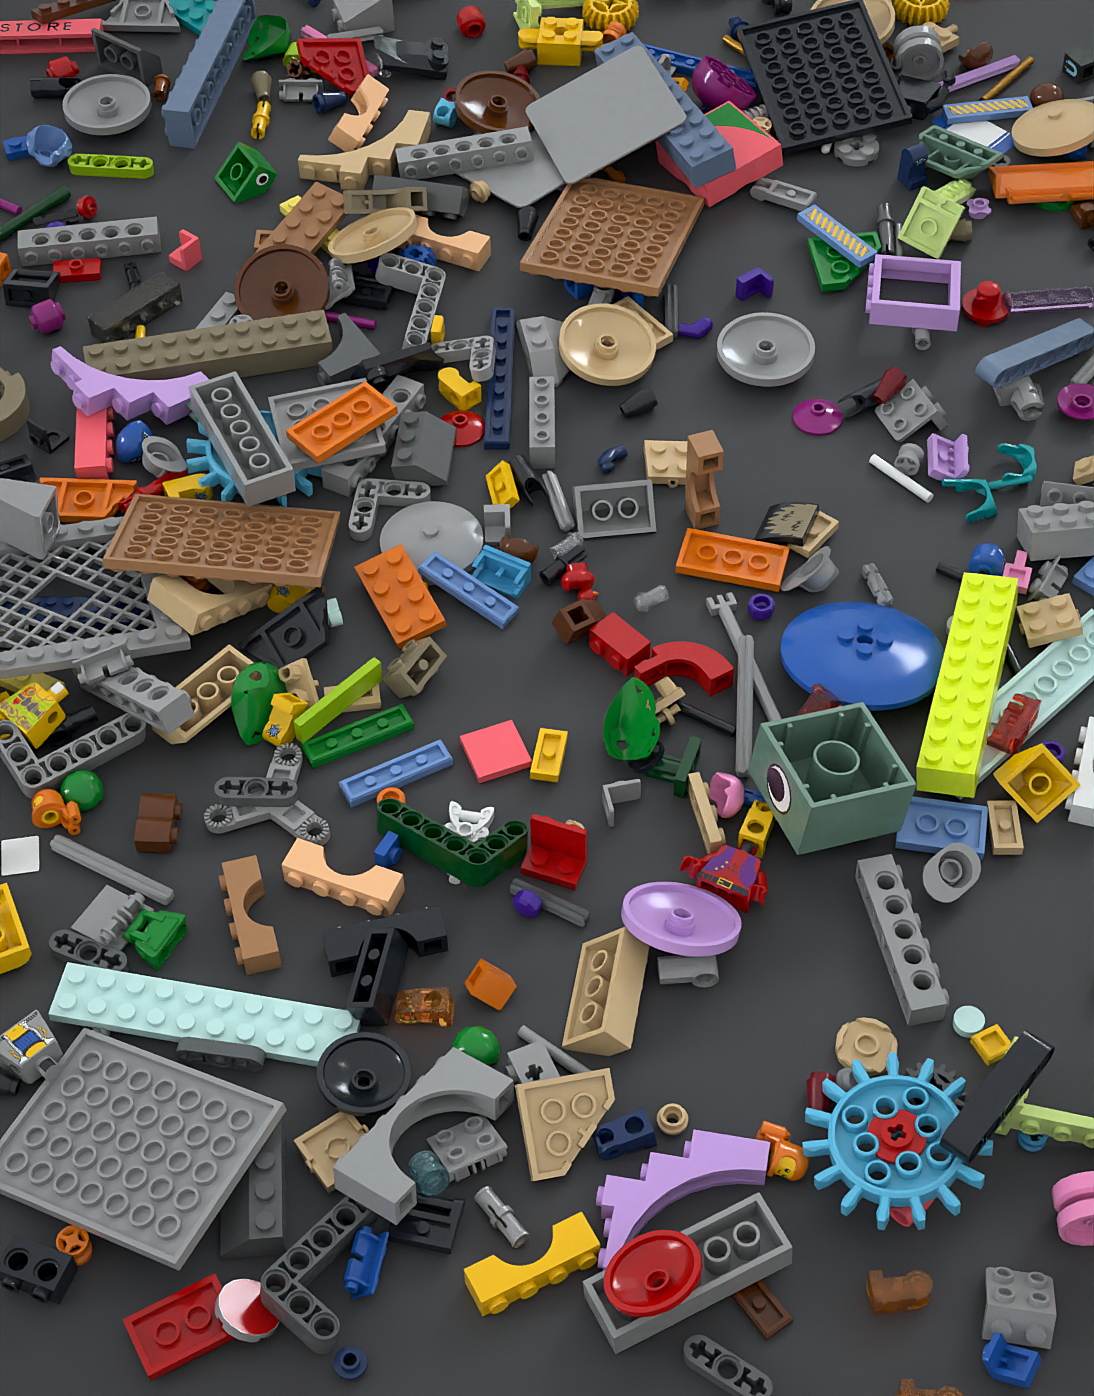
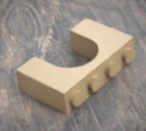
M162 574L152 579L147 600L193 636L221 623H226L235 617L245 615L249 611L265 606L270 596L272 583L250 584L242 580L225 582L219 578H206L224 593L216 595L195 589L180 576L170 577Z

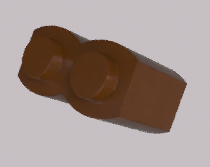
M141 794L134 836L137 852L172 853L173 845L179 842V827H176L177 820H182L183 804L178 803L176 794Z

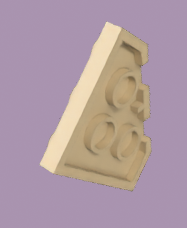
M610 1068L515 1085L531 1181L564 1176L572 1165L571 1163L581 1148L585 1146L605 1112L609 1110L615 1101Z

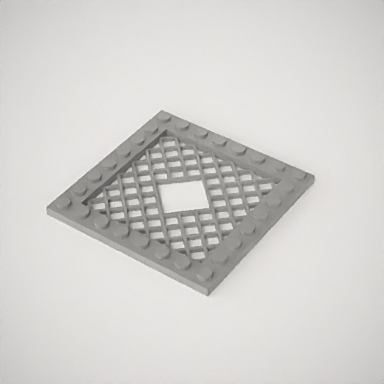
M109 517L102 520L60 525V530L41 563L33 561L34 556L0 540V569L7 571L4 576L0 577V587L2 585L11 587L6 593L0 591V613L4 614L0 618V628L8 631L2 637L0 636V647L5 645L12 648L10 651L0 652V679L75 668L72 661L122 642L126 643L134 658L191 649L190 638L186 630L148 600V605L141 602L145 597L146 599L148 597L152 579L162 575V573L145 575L126 570L118 572L114 577L104 574L109 569L102 567L96 571L89 568L93 563L103 566V559L100 557L106 553L123 517ZM89 547L98 550L94 555L85 553ZM63 551L72 554L67 559L58 556ZM78 557L87 560L83 565L74 562ZM10 559L19 562L14 567L5 564ZM51 561L61 564L56 569L47 566ZM25 565L34 568L29 573L20 570ZM67 567L76 570L72 575L62 572ZM40 571L49 573L45 579L36 576ZM82 573L92 576L87 581L78 578ZM14 574L22 577L18 583L9 579ZM124 575L134 578L130 583L120 580ZM56 577L96 592L69 618L29 603L36 594ZM98 579L107 582L103 587L93 584ZM29 581L38 583L34 589L24 586ZM141 581L143 588L136 585ZM113 585L123 588L119 593L109 590ZM17 591L27 594L22 599L13 596ZM129 591L139 594L135 599L125 596ZM102 595L112 598L108 603L98 600ZM6 601L15 604L10 610L1 606ZM118 601L128 604L123 610L114 606ZM92 605L101 608L96 614L87 611ZM22 607L31 610L26 616L17 613ZM134 607L144 610L139 616L130 613ZM108 611L117 614L112 620L103 617ZM38 613L47 616L42 622L32 619ZM150 613L152 615L153 621L146 619V617ZM81 615L90 618L85 624L75 621ZM11 617L19 620L15 626L5 622ZM124 617L133 620L129 626L118 623ZM54 619L63 623L58 628L48 625ZM97 621L106 625L102 630L92 627ZM26 624L35 626L30 633L21 629ZM139 624L149 627L141 631L135 629ZM69 626L79 629L73 635L64 631ZM112 628L122 631L114 635L108 634ZM42 630L52 633L46 639L37 636ZM85 632L95 635L93 638H80ZM14 634L24 637L19 643L9 640ZM58 636L67 639L66 642L58 644L53 642ZM30 641L40 644L31 648L25 646Z

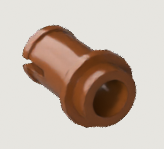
M158 74L154 78L153 98L155 99L157 96V101H164L167 97V89L170 87L171 81L166 74Z

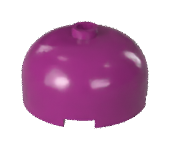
M706 55L699 62L692 74V88L695 95L702 102V107L707 111H711L730 101L741 111L746 110L756 97L755 91L742 77L739 78L734 72L729 70V66L709 55Z

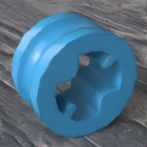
M1019 1130L1017 1139L1020 1146L1026 1151L1037 1152L1045 1146L1048 1135L1035 1134V1136H1038L1037 1141H1031V1137L1028 1134Z

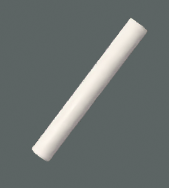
M876 454L871 456L869 463L927 503L932 500L934 495Z

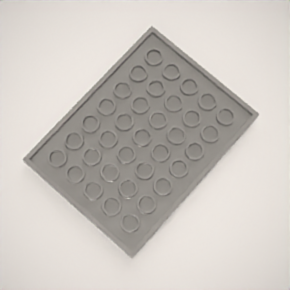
M83 1028L59 1060L58 1064L61 1067L59 1076L51 1081L44 1080L0 1139V1194L180 1271L286 1112L285 1105L280 1101Z

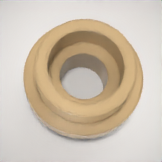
M474 181L470 185V194L475 201L484 203L488 200L491 191L484 181Z
M667 1104L657 1114V1125L665 1134L678 1135L688 1126V1114L678 1104ZM670 1118H674V1119H676L678 1122H677V1123H669V1122H667V1120L670 1119Z

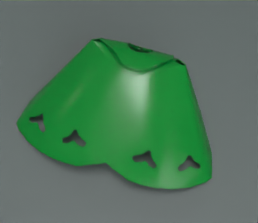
M277 15L258 16L250 30L248 37L250 48L244 53L243 60H253L286 53L292 38V30L286 19ZM261 22L263 27L257 30Z
M266 661L248 664L236 676L232 690L231 707L239 734L246 745L257 744L264 740L262 733L273 709V705H271L274 694L287 693L285 682L280 680L278 674L279 668ZM258 672L262 677L258 681L250 679L251 674ZM255 731L261 732L260 735H255V736L252 738V736H253V734H254Z
M632 677L623 685L609 706L603 725V742L608 754L624 763L649 756L660 734L659 720L655 716L656 703L649 687L638 678ZM635 685L638 687V689L642 690L643 693H637ZM647 701H649L648 705H649L650 708H651L650 710H649V708H646V706H647ZM617 742H626L628 747L625 750H621L617 747Z

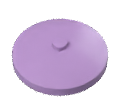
M652 882L637 886L626 894L621 910V918L625 927L635 937L659 950L678 955L700 957L726 952L737 943L741 930V918L731 904L710 891L683 883Z

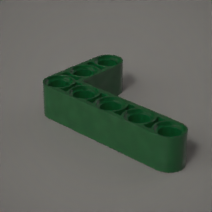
M387 798L377 803V832L385 837L388 831L399 835L401 847L469 886L483 887L527 854L528 826L520 820L505 822L475 844L399 800Z

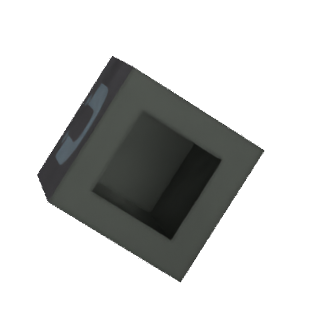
M1083 46L1066 52L1062 72L1076 84L1093 79L1094 55Z

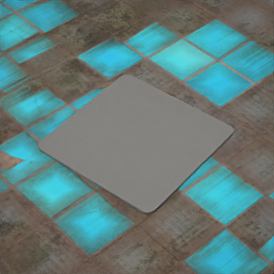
M641 46L630 48L529 104L526 108L527 116L567 184L577 183L679 127L687 119L685 112Z
M535 128L529 132L534 160L455 173L471 183L480 180L484 181L489 186L491 194L517 208L530 206L566 183Z

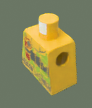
M32 682L0 703V713L5 720L12 721L18 727L23 737L37 749L65 719L66 715L58 703L69 693L60 682L55 683L47 691L36 682Z

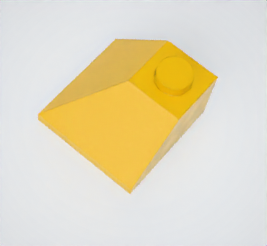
M1042 743L1013 755L993 773L1000 785L1036 823L1081 785Z

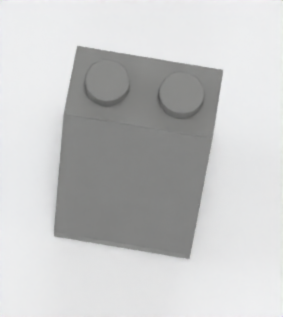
M333 0L334 9H331L334 22L337 21L339 33L378 26L384 30V33L395 31L392 0Z
M0 478V540L38 559L44 560L60 530L56 486Z

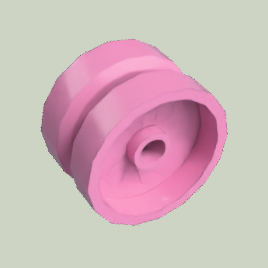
M1088 1171L1061 1179L1053 1186L1051 1191L1054 1208L1058 1213L1056 1221L1061 1239L1067 1243L1080 1246H1094V1171Z

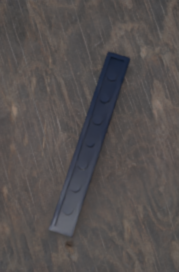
M491 308L490 336L494 339L496 355L494 374L487 381L484 449L510 448L515 308Z

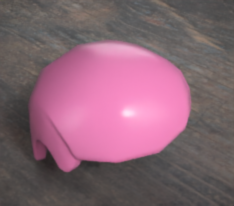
M717 772L710 782V800L717 805V815L722 818H731L744 804V785L736 776Z

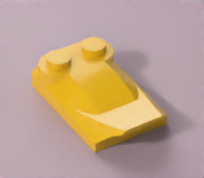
M7 883L0 885V974L21 967L29 961L32 955Z

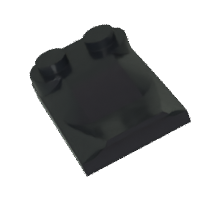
M374 34V48L382 59V68L384 70L446 80L449 55L448 46L443 39L434 37L427 40V43L403 41Z
M430 342L364 359L352 374L351 380L366 378L367 383L379 392V387L392 382L397 375L405 376L411 372L438 370L443 364L444 358L437 355L431 348Z

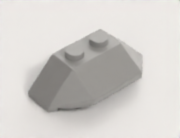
M544 316L516 321V329L531 377L554 376V387H559L563 378L570 371L560 355L558 346L560 330L564 322Z

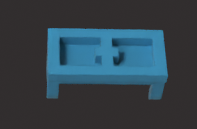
M484 545L483 550L472 565V567L477 568L472 574L473 577L494 591L518 600L532 581L531 563L488 545Z

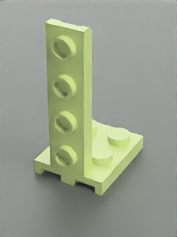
M515 0L517 12H514L513 16L520 29H539L538 17L541 16L542 9L583 6L586 0Z
M955 179L936 191L923 186L897 238L939 259L965 209L961 204L972 198L976 191L975 188L971 187L972 183L965 179Z
M1014 1037V1038H1013V1040H1012L1010 1046L1008 1047L1006 1053L1008 1052V1050L1011 1048V1046L1015 1043V1041H1016L1019 1037ZM1029 1089L995 1131L997 1134L1007 1135L1010 1128L1021 1130L1028 1135L1047 1134L1057 1141H1073L1094 1148V1118L1025 1104L1024 1099L1027 1098Z

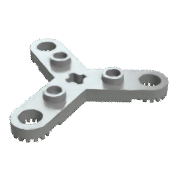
M286 743V745L282 744L281 747L278 746L277 750L274 751L272 763H270L266 778H289L296 783L303 763L301 749L293 743L291 745ZM286 754L295 755L291 762L281 759ZM262 789V791L251 793L250 795L260 796L264 790ZM284 790L281 795H286L289 790ZM298 800L289 807H248L215 804V806H210V809H207L206 813H204L206 828L210 832L217 834L272 819L296 838L320 846L327 843L330 838L328 823L315 815L311 809ZM217 815L226 816L225 821L223 820L219 824L211 820ZM314 828L322 830V834L320 836L316 835L317 837L309 836L308 832Z

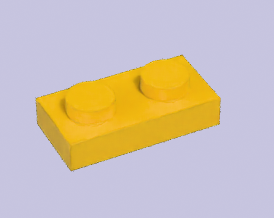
M502 460L486 475V480L493 505L510 504L511 509L520 500L510 464Z
M540 728L530 770V779L558 783L568 740V731Z

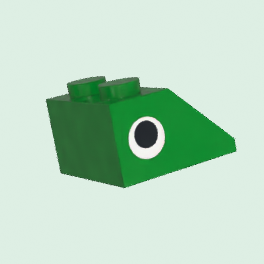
M238 141L214 178L233 202L240 203L266 193L278 174L258 150Z

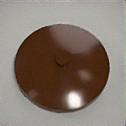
M487 70L472 73L461 80L455 92L454 106L461 120L481 134L527 126L529 132H531L534 126L526 114V108L529 104L540 99L536 90L523 79L506 72Z
M288 244L269 246L253 254L240 268L234 285L235 301L241 315H248L252 320L325 310L330 294L329 279L320 260L308 250Z

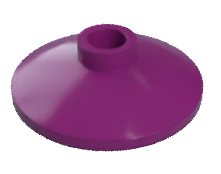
M1076 383L1064 387L1057 397L1058 407L1071 418L1093 420L1094 386Z
M805 400L798 404L793 411V422L796 427L810 435L822 436L831 434L842 424L843 415L840 408L828 400Z

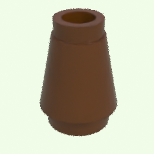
M525 49L508 59V61H505L504 66L507 73H514L516 67L520 65L525 66L528 71L533 70V67L537 66V61L532 49L528 51Z

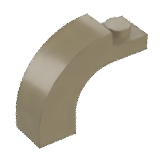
M426 187L343 191L344 215H370L381 210L397 207L410 208L414 212L428 211Z
M0 367V393L3 395L0 400L1 442L15 434L25 424L30 413V401L22 376L19 373L11 375L9 371H4Z

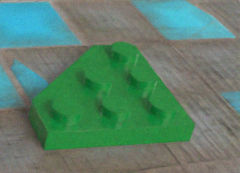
M876 231L855 234L880 255L881 244ZM820 237L808 238L807 247L822 292L846 289L873 262L871 261L859 268Z

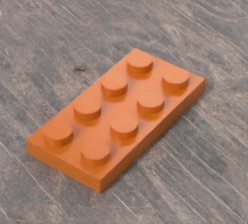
M364 381L287 429L286 435L291 442L319 464L398 414V410L394 403Z
M687 528L676 563L675 573L779 592L790 547Z
M402 544L354 567L398 649L403 648L413 639L417 641L447 626L443 615Z

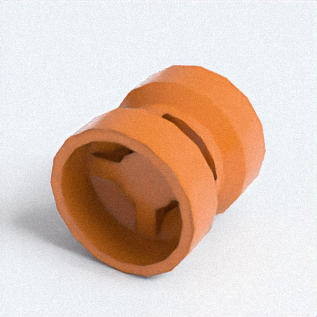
M610 22L602 33L603 45L625 35V27L619 22Z

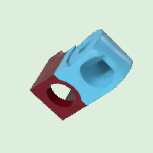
M448 86L434 110L433 121L435 124L450 128L455 125L456 119L459 116L455 110L452 95H455L457 88Z

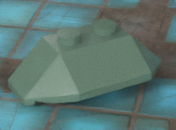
M936 125L919 134V143L924 144L928 151V160L925 162L926 166L953 178L971 180L1003 158V153Z

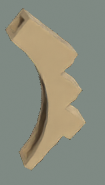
M408 110L403 121L384 138L354 151L333 155H300L298 159L300 178L340 183L341 189L364 190L369 175L391 177L397 163L396 148L427 143L431 133L430 112Z

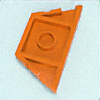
M40 477L39 480L41 484L56 486L59 520L61 523H80L82 521H95L113 517L120 510L118 503L133 495L135 490L138 489L137 480Z

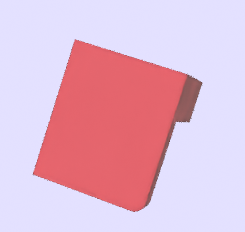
M182 229L179 232L181 246L169 255V260L175 266L188 271L203 258L199 237Z

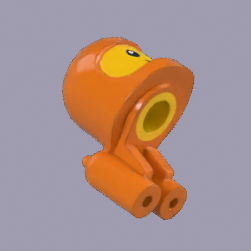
M44 789L35 794L31 802L33 809L32 821L35 826L52 828L62 824L65 829H68L70 835L80 833L79 823L81 822V815L76 802L70 801L65 805L62 796L52 789Z
M763 1120L755 1139L770 1142V1156L766 1175L770 1177L779 1175L788 1181L801 1179L808 1169L809 1157L803 1155V1148L789 1142L791 1134L785 1127Z

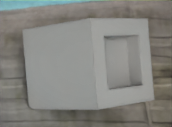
M510 504L484 505L485 545H499L504 535H508V538L511 539Z

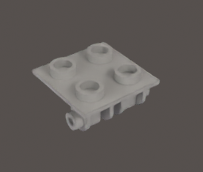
M337 258L329 261L330 276H328L330 294L325 310L330 309L335 302L348 297L355 290L351 263L344 265Z
M106 885L72 925L71 929L87 938L122 951L128 943L122 937L142 909L154 911V909L143 904L145 898L140 893L136 892L134 895L128 896Z
M483 1115L470 1117L466 1121L449 1129L442 1130L426 1139L446 1169L444 1173L448 1182L454 1180L457 1183L470 1176L468 1166L471 1172L476 1174L475 1163H478L483 1171L486 1169L485 1164L487 1167L502 1162L503 1157L507 1156L506 1149L508 1147L486 1116Z

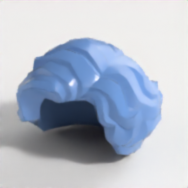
M50 125L37 126L27 135L26 144L28 152L35 157L40 165L55 167L60 161L71 155L72 143L66 133L57 127Z

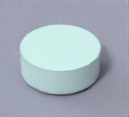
M963 1006L957 1009L953 1018V1028L960 1036L971 1038V1036L983 1031L985 1017L978 1008Z

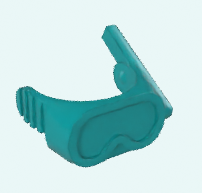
M1007 443L999 444L997 447L998 452L1016 459L1024 471L1023 474H1004L1002 480L989 482V489L1032 482L1037 470L1034 448L1024 444H1019L1018 447Z
M942 479L943 486H953L957 492L976 488L977 493L987 497L985 503L979 509L966 515L967 522H975L981 518L983 519L985 516L988 519L998 514L986 479Z

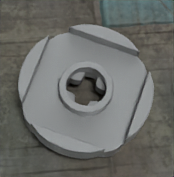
M874 133L838 141L834 145L835 157L837 159L839 157L843 160L842 163L849 166L859 167L868 165V162L872 160L874 162L879 154V143L876 141Z

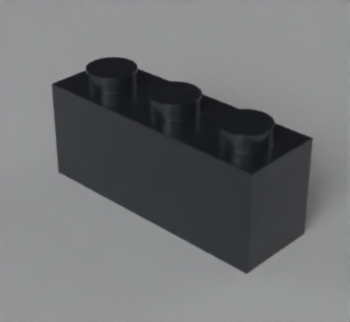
M368 928L345 1007L356 1020H360L361 1026H388L409 950L408 944L395 928Z

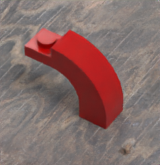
M669 642L653 647L651 659L643 660L635 666L634 677L644 682L648 687L664 677L681 676L690 678L697 682L711 697L733 686L734 668L721 654L707 646L693 642Z

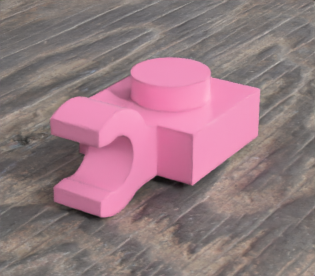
M1017 550L1014 564H1005L1003 576L1018 578V593L1026 595L1032 568L1025 567L1028 552Z

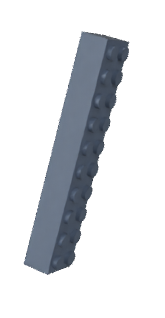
M218 0L215 2L212 13L208 15L206 25L202 27L199 39L195 41L193 51L189 53L186 65H183L182 72L179 78L176 79L173 90L169 92L166 104L162 106L161 114L162 118L165 119V135L168 136L169 146L195 149L247 42L252 25L257 19L254 0Z
M633 32L625 34L594 50L597 66H600L634 46L643 47L687 116L686 121L682 125L655 140L659 142L695 188L736 170L733 147Z

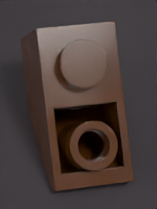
M581 599L560 609L552 625L564 644L568 645L589 635V629L607 615L597 600Z

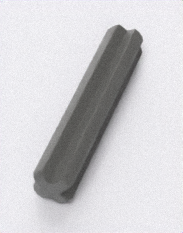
M667 284L664 291L665 328L673 334L675 339L678 336L677 286L675 284Z
M514 878L510 884L511 894L516 895L519 890L527 889L535 893L542 900L543 909L574 924L584 927L590 919V912L520 878Z

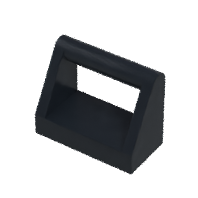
M14 268L2 284L5 304L32 307L47 299L55 302L61 279L60 272ZM19 278L47 280V283L19 281Z

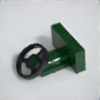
M690 736L682 759L664 754L665 748L658 740L656 745H659L658 752L652 750L649 756L640 759L636 767H634L635 760L629 762V766L635 773L645 772L647 777L673 783V796L685 798L688 774L694 773L701 755L702 738Z

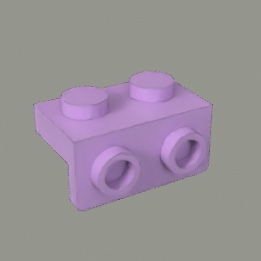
M932 433L927 439L928 476L940 481L942 479L965 478L970 468L968 464L969 447L967 446V435L961 434L953 442Z

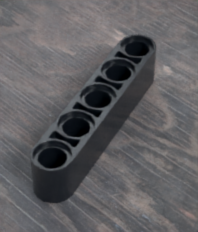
M1025 1030L948 1126L940 1140V1146L967 1164L971 1163L1049 1063L1055 1047L1032 1032Z

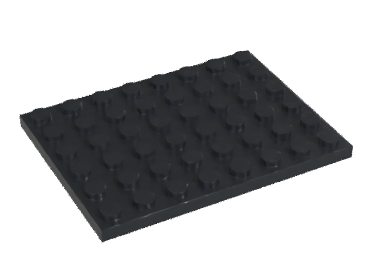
M863 0L846 1L737 28L739 41L761 100L766 107L768 118L772 122V129L776 140L781 144L782 155L912 124V115Z

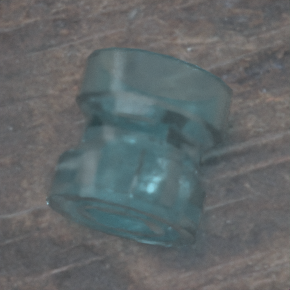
M428 1150L421 1151L411 1158L408 1164V1171L417 1182L423 1194L434 1196L447 1188L450 1182L449 1173L441 1165L435 1153Z

